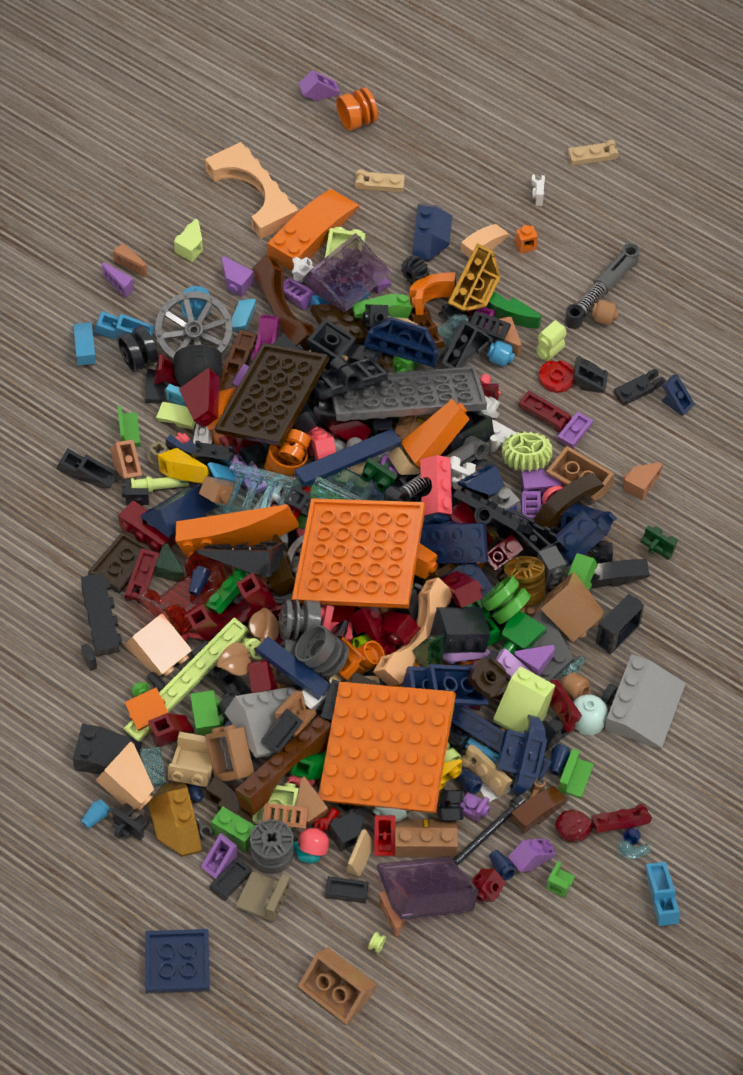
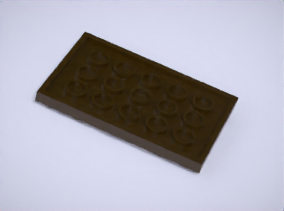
M263 343L215 426L216 433L282 446L329 361L328 355Z

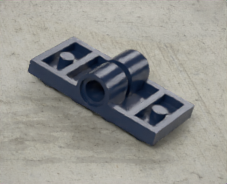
M448 521L440 524H423L420 544L437 554L436 563H483L489 561L485 523Z

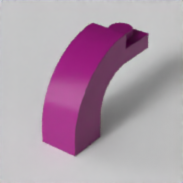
M261 315L257 343L252 353L251 361L254 360L263 343L273 344L278 339L280 317Z

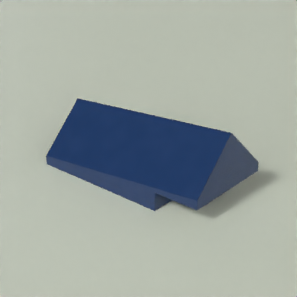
M193 483L141 514V518L170 538L176 535V521L206 517L207 513L220 507V504L214 503L199 494L203 483Z
M429 664L427 667L408 666L406 668L402 687L454 691L456 693L454 706L488 705V699L479 694L468 682L472 666Z

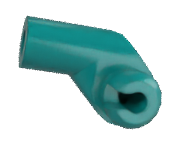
M298 841L294 842L295 853L301 862L315 863L320 860V855L303 852Z

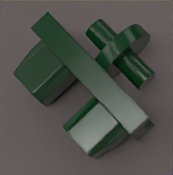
M369 458L365 463L360 478L365 482H369L371 479L376 482V489L384 492L390 486H394L397 476L389 470L390 463L386 462L382 465Z
M647 526L640 542L649 547L648 553L651 555L657 552L669 560L674 553L678 539L673 536L666 537L663 535L662 529L657 526L653 528Z

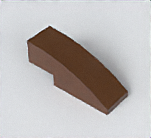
M552 786L533 796L511 812L510 820L525 834L536 824L540 825L563 806L568 799L555 786Z

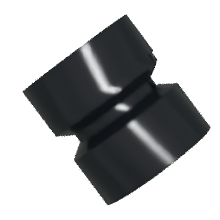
M464 790L439 791L438 803H440V806L437 808L438 820L464 819V808L461 806V803L464 802Z

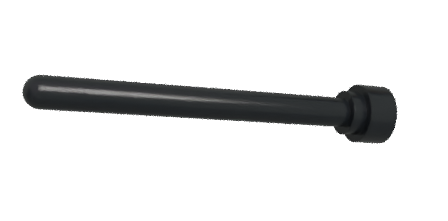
M519 795L513 797L510 800L509 808L452 860V864L458 866L511 817V812L526 801Z

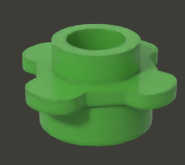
M138 682L132 687L131 693L134 697H137L149 691L150 685L148 682Z

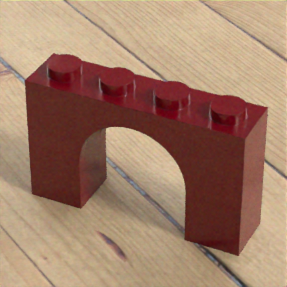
M254 573L249 574L236 583L244 598L234 608L217 614L211 612L202 604L186 614L193 629L208 643L233 618L246 625L254 613L262 608L269 610L278 605L270 589Z

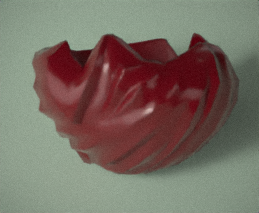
M575 809L562 812L555 821V830L563 839L570 843L574 841L581 842L587 839L593 829V823L588 816Z

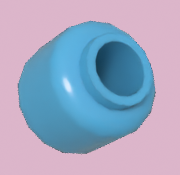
M497 340L495 343L491 342L486 356H488L489 362L505 367L507 363H512L515 353H512L513 348L511 345Z

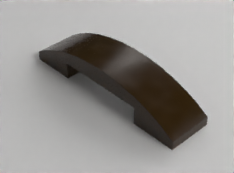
M594 473L574 480L555 493L542 506L533 520L543 528L545 526L553 527L559 522L557 517L586 494L589 498L604 487V484Z

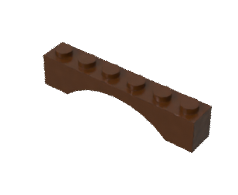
M265 255L252 268L255 279L259 282L262 288L261 291L266 296L268 305L273 309L275 316L280 317L279 323L282 327V332L296 346L300 344L307 351L309 349L307 339L315 330L311 324L302 322L293 315L285 300L283 287L284 270L277 258Z
M317 716L298 735L290 740L279 753L272 756L235 789L239 807L253 815L263 808L265 803L269 802L278 783L294 765L310 755L323 753L327 750L332 723Z

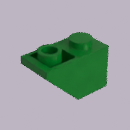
M317 753L302 759L292 767L291 774L302 778L305 776L308 780L322 779L326 754Z

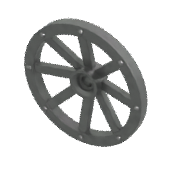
M202 292L182 293L167 301L159 311L155 324L156 338L162 351L173 361L176 352L166 344L164 339L186 336L177 349L178 351L181 348L187 347L192 340L195 345H201L199 340L201 338L219 346L217 349L223 354L232 337L231 317L226 307L209 294ZM189 300L207 302L197 320L193 318ZM184 302L189 322H184L169 311L175 305ZM214 306L221 313L223 319L202 326L209 310ZM167 317L185 330L162 333L164 318ZM226 325L223 341L203 333Z

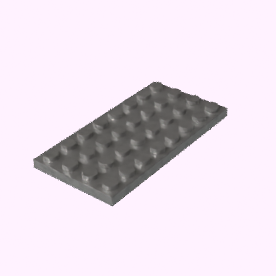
M475 366L388 373V380L382 381L379 384H372L362 389L348 391L345 394L331 396L336 420L344 422L356 419H385L396 416L406 417L410 415L423 416L425 414H435L451 399H454L457 404L461 402L468 411L479 412L487 410L486 398Z

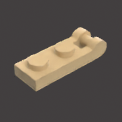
M608 140L606 143L568 148V156L572 166L615 160L619 157V152L615 149L616 143L614 140Z
M362 169L356 171L357 179L354 186L357 189L403 193L405 175L366 172Z
M469 745L467 747L466 755H463L461 758L462 766L469 768L474 774L479 776L499 797L503 796L513 780L502 770L496 769V764L476 746Z

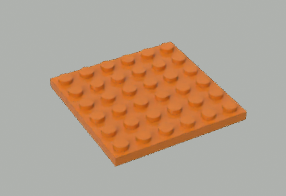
M311 498L292 601L298 599L300 604H303L304 600H317L321 605L409 608L426 508L425 502Z
M339 682L319 790V797L322 801L436 813L456 693L454 691Z

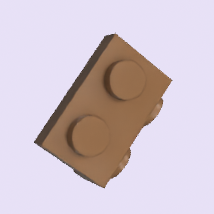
M295 691L275 712V719L277 721L287 708L304 721L292 735L296 736L314 718L316 710L307 709L303 692Z

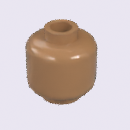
M599 300L593 305L591 317H594L593 319L597 323L611 325L613 320H617L619 310H616L615 303Z
M575 672L569 673L561 679L560 684L573 701L579 696L590 693L588 679Z

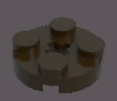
M482 658L471 667L468 682L484 698L491 699L499 696L507 689L508 680L506 681L505 676L507 672L497 660ZM487 675L491 676V681L486 678Z

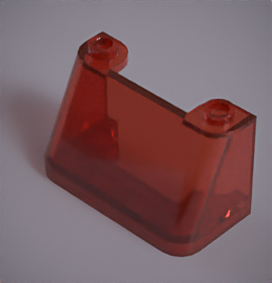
M197 551L191 554L185 561L184 567L187 575L165 593L159 596L157 591L148 589L138 597L141 604L156 618L163 614L179 635H185L193 629L186 614L202 604L205 606L210 597L229 578L222 562L198 554ZM197 566L205 567L211 571L210 577L207 579L208 583L199 596H193L188 593L192 572Z

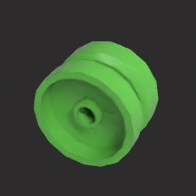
M513 575L499 582L481 601V605L487 611L494 610L492 617L498 624L504 623L515 615L531 597L525 588L517 589L519 581Z

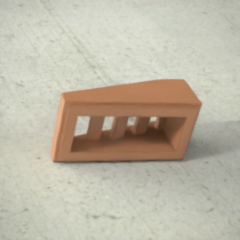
M121 244L113 250V257L116 263L143 277L147 276V264L129 247Z
M265 803L263 821L272 819L273 809H275L274 820H279L280 811L283 810L281 822L287 824L288 827L306 829L309 808ZM289 811H292L291 822H288ZM297 812H300L299 823H296Z

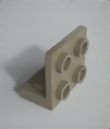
M252 872L236 904V908L274 922L290 889V876L282 874L280 880H274Z

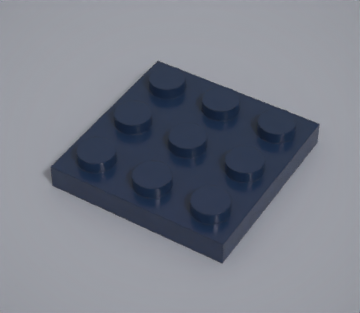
M209 929L145 931L146 993L210 991Z

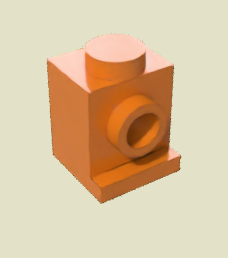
M525 225L521 229L516 230L514 242L520 254L537 250L538 235L533 226ZM529 241L530 244L524 245V242Z

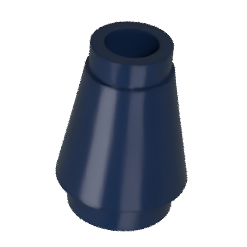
M197 566L192 572L188 593L193 596H199L211 578V571L205 567Z
M556 744L555 748H552V764L549 770L551 774L561 775L570 756L571 749L569 747Z
M462 766V771L456 778L466 792L476 794L483 786L481 778Z
M494 850L490 853L489 859L497 873L504 881L511 879L516 874L515 865L499 850Z

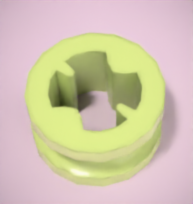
M375 932L368 949H375V952L379 953L385 943L386 936H380L378 932Z

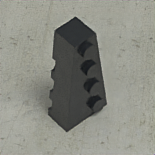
M104 573L81 577V589L85 608L88 611V621L96 657L118 653L119 646L122 645L121 634L116 633L115 627H119L117 615L113 616L112 609L115 608L113 597L108 595V591L111 590L110 581L105 579Z

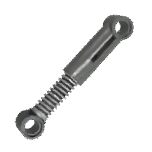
M626 243L622 247L621 253L594 281V285L579 302L571 304L566 308L565 325L568 328H580L583 318L593 307L594 303L604 294H607L630 268L638 264L640 248L637 244Z
M469 436L465 439L462 446L445 457L456 456L460 458V466L463 467V464L470 463L475 459H484L489 452V445L474 436ZM420 474L403 486H390L384 493V501L410 502L414 495L432 485L431 480L421 478Z

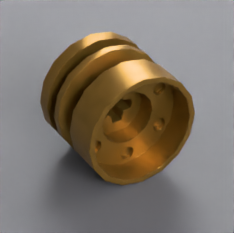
M520 556L509 560L504 565L505 578L513 575L519 581L517 589L525 588L531 595L529 601L524 606L536 605L543 601L546 597L545 565L541 560L531 556Z

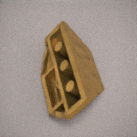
M479 243L476 244L447 304L463 312L486 308L501 277L493 250Z
M175 781L163 784L148 802L157 840L182 857L201 853L202 848L198 827L186 784Z

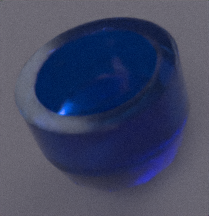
M629 827L623 835L624 841L631 845L638 844L641 838L640 830H636L634 827Z

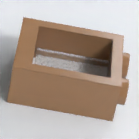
M235 724L212 729V733L205 735L214 777L221 781H229L248 777L254 773L244 727L236 728Z

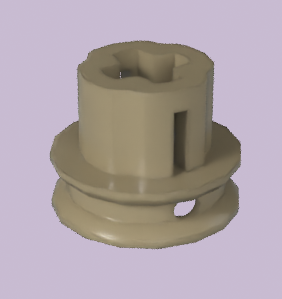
M163 442L153 443L147 452V462L152 468L159 469L158 454L169 451Z

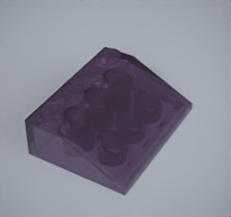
M355 233L314 266L302 281L314 294L342 311L347 312L392 272Z
M449 856L377 864V870L391 908L400 919L408 920L410 918H426L428 916L474 911L479 890Z

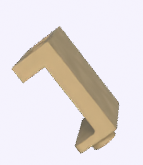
M179 732L178 746L173 761L168 766V780L207 787L213 769L205 736Z

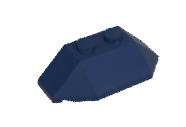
M419 203L412 255H419L424 261L430 262L436 255L447 248L450 243L453 215L437 205Z
M393 317L369 329L364 343V347L433 368L439 354V350L428 328Z

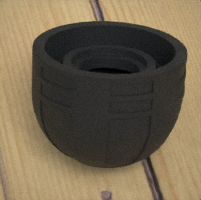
M191 345L181 348L175 353L174 373L181 387L208 367L219 376L220 381L222 377V354L218 349L207 345Z

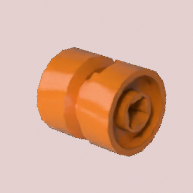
M291 429L285 439L286 443L282 444L278 454L290 463L301 464L305 455L304 450L308 449L311 438L302 431Z
M368 641L359 648H356L367 659L359 663L361 666L355 672L362 675L377 666L382 656H385L384 650L379 643Z

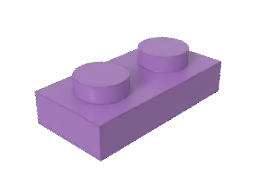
M577 412L557 436V441L573 449L593 425V420Z

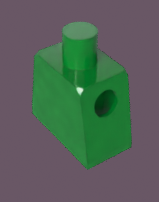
M519 610L508 620L502 631L501 641L505 643L502 649L508 650L512 655L515 651L530 649L546 634V627Z

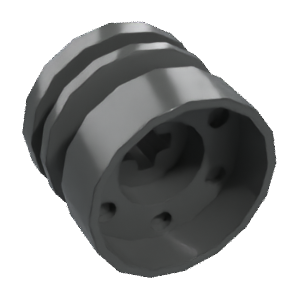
M290 599L283 600L279 616L282 640H289L291 636V640L296 641L299 632L302 636L312 626L321 625L319 601L304 600L301 609L298 599L293 600V603Z
M316 625L306 630L296 644L295 655L300 662L310 667L319 676L329 678L337 674L344 667L348 659L349 649L343 641L334 636L327 628L322 625Z
M269 819L260 822L252 830L250 854L252 862L258 870L268 874L283 872L290 866L294 854V837L287 824L279 820Z

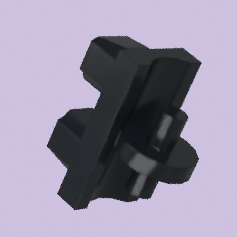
M127 803L119 809L114 807L111 810V813H113L112 820L114 821L112 827L116 829L114 836L120 839L122 836L129 838L132 834L141 841L144 837V830L149 824L148 819L141 814L135 820L130 818L134 814V809Z

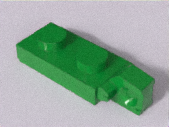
M236 568L234 573L210 597L205 606L209 610L221 614L240 592L236 583L251 573Z

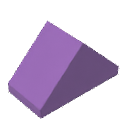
M554 645L515 651V657L538 676L541 675L555 656Z
M222 833L219 834L201 868L216 879L236 857L238 858L237 845Z

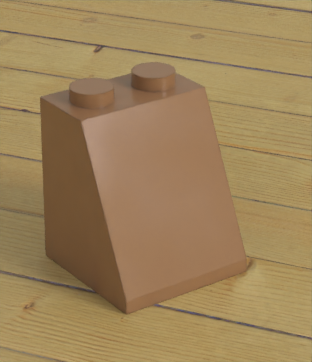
M574 571L546 595L541 606V610L572 642L578 638L580 640L584 638L591 626L596 627L599 625L604 612Z

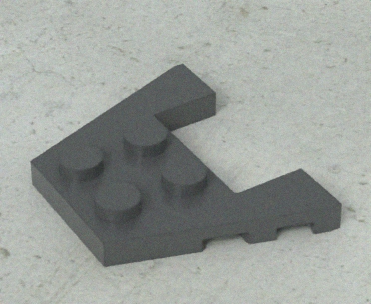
M541 610L533 619L546 627V634L531 648L554 645L555 656L539 676L550 682L574 661V657L555 623Z

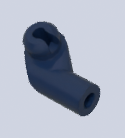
M188 784L190 800L199 803L203 799V794L200 793L199 789L200 786Z

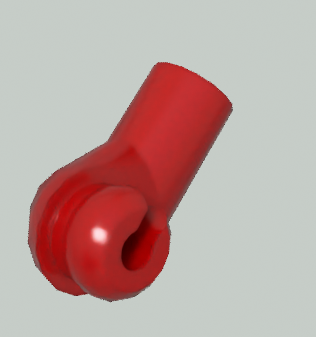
M331 807L327 816L314 822V828L321 831L328 830L330 822L338 817L340 811Z

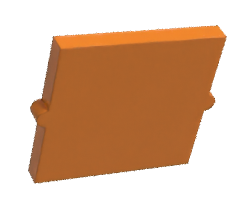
M157 688L125 702L130 713L129 718L133 719L138 731L148 727L149 720L169 713L165 706V700L161 698Z

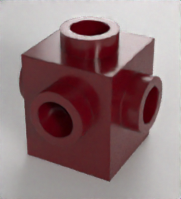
M481 868L474 876L468 888L474 893L473 896L478 901L494 902L506 882L495 869Z

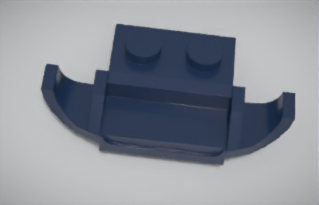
M582 510L555 536L564 546L560 554L566 562V566L572 565L577 553L585 555L601 539L608 535L612 522L617 519L612 512H604L592 520Z
M529 714L527 716L529 720L528 729L524 730V733L505 729L496 769L514 773L513 777L516 780L509 793L515 795L525 793L534 784L536 779L539 778L548 740L546 739L545 728L540 718Z

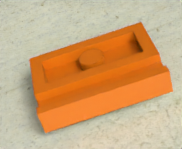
M342 637V641L348 646L349 655L339 673L348 680L361 666L359 663L367 658L348 640Z

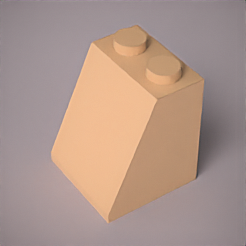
M160 614L124 644L151 672H155L158 676L164 674L165 677L174 670L172 667L178 662L181 665L189 658L187 654L192 651L163 614Z
M132 742L121 751L96 779L122 805L127 803L134 810L137 808L140 811L152 798L150 793L154 790L153 785Z

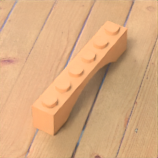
M438 577L427 580L418 594L419 608L416 623L421 629L407 646L403 645L399 650L382 656L373 671L388 686L403 684L406 668L415 665V659L423 651L424 644L430 636L436 608L447 607L451 603L452 594L450 589Z

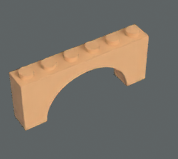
M241 142L205 159L206 171L215 182L229 178L240 179L252 184L261 192L265 202L262 208L255 215L251 216L252 229L260 239L279 231L298 213L297 207L290 203L287 195L281 192L275 181H272L267 170H263L258 159L254 158L249 148L245 147Z

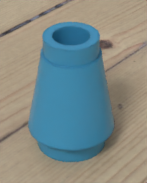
M98 799L92 803L80 821L85 827L90 829L107 817L111 809L105 802Z

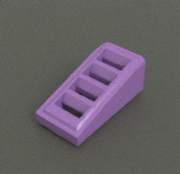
M105 262L102 264L103 276L124 297H128L134 290L133 278Z
M290 277L283 282L285 297L300 309L306 310L310 307L311 298L315 295L314 291Z
M522 491V514L534 519L536 515L526 514H537L541 509V492ZM526 506H536V508H526Z

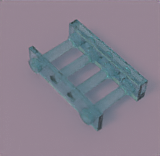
M231 462L229 469L235 473L234 476L236 477L233 491L227 505L216 503V505L222 508L221 511L226 514L252 510L250 506L257 487L261 482H266L267 488L259 509L268 507L273 491L277 486H282L283 488L278 506L286 505L284 499L292 485L302 489L303 484L295 477ZM250 478L252 482L242 507L234 505L242 481Z
M345 469L326 477V479L318 476L315 479L310 495L317 499H368L384 501L385 491L380 492L376 489L375 482L371 480L365 482L360 478L361 475Z

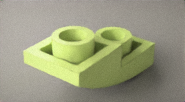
M162 402L156 416L159 422L175 423L177 427L193 429L196 423L193 421L187 407L173 403Z

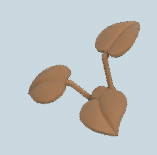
M262 608L251 616L249 630L254 637L260 638V642H263L267 636L275 641L279 634V624L271 611L267 608ZM236 642L224 649L218 659L217 667L233 675L242 676L248 673V663L260 660L254 659L250 654H247V648L244 644ZM269 664V666L273 668L272 673L276 680L277 668ZM277 683L279 689L292 687Z

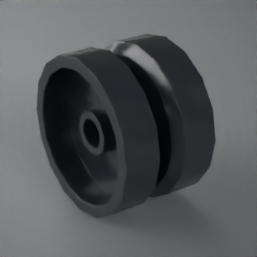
M143 325L132 329V335L125 332L117 336L121 355L132 372L143 369L144 363L148 366L157 363L159 356L156 345L150 333Z

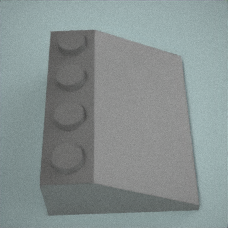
M631 654L607 716L605 731L662 750L686 683L654 662Z
M295 687L235 696L226 709L225 714L232 724H235L236 728L244 727L248 747L256 758L277 753L265 744L262 738L276 722L275 712L297 691Z

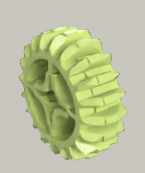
M525 431L523 433L517 432L516 435L511 434L510 438H506L505 442H503L502 457L505 464H508L510 468L514 467L515 470L520 469L522 472L524 470L529 472L531 470L538 471V468L543 469L545 465H549V461L552 458V444L549 439H546L544 435L540 436L539 433L534 434L532 431L530 433Z

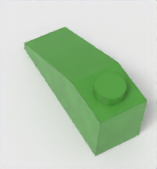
M388 294L352 303V310L356 318H362L363 312H365V304L388 305L390 317L408 319L412 310L410 298L404 294Z

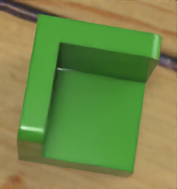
M557 861L547 880L546 889L565 898L575 876L561 870L562 862Z

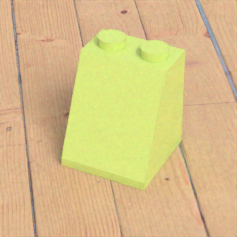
M520 666L509 681L493 722L505 729L524 733V730L528 729V714L539 717L541 721L546 717L555 685Z

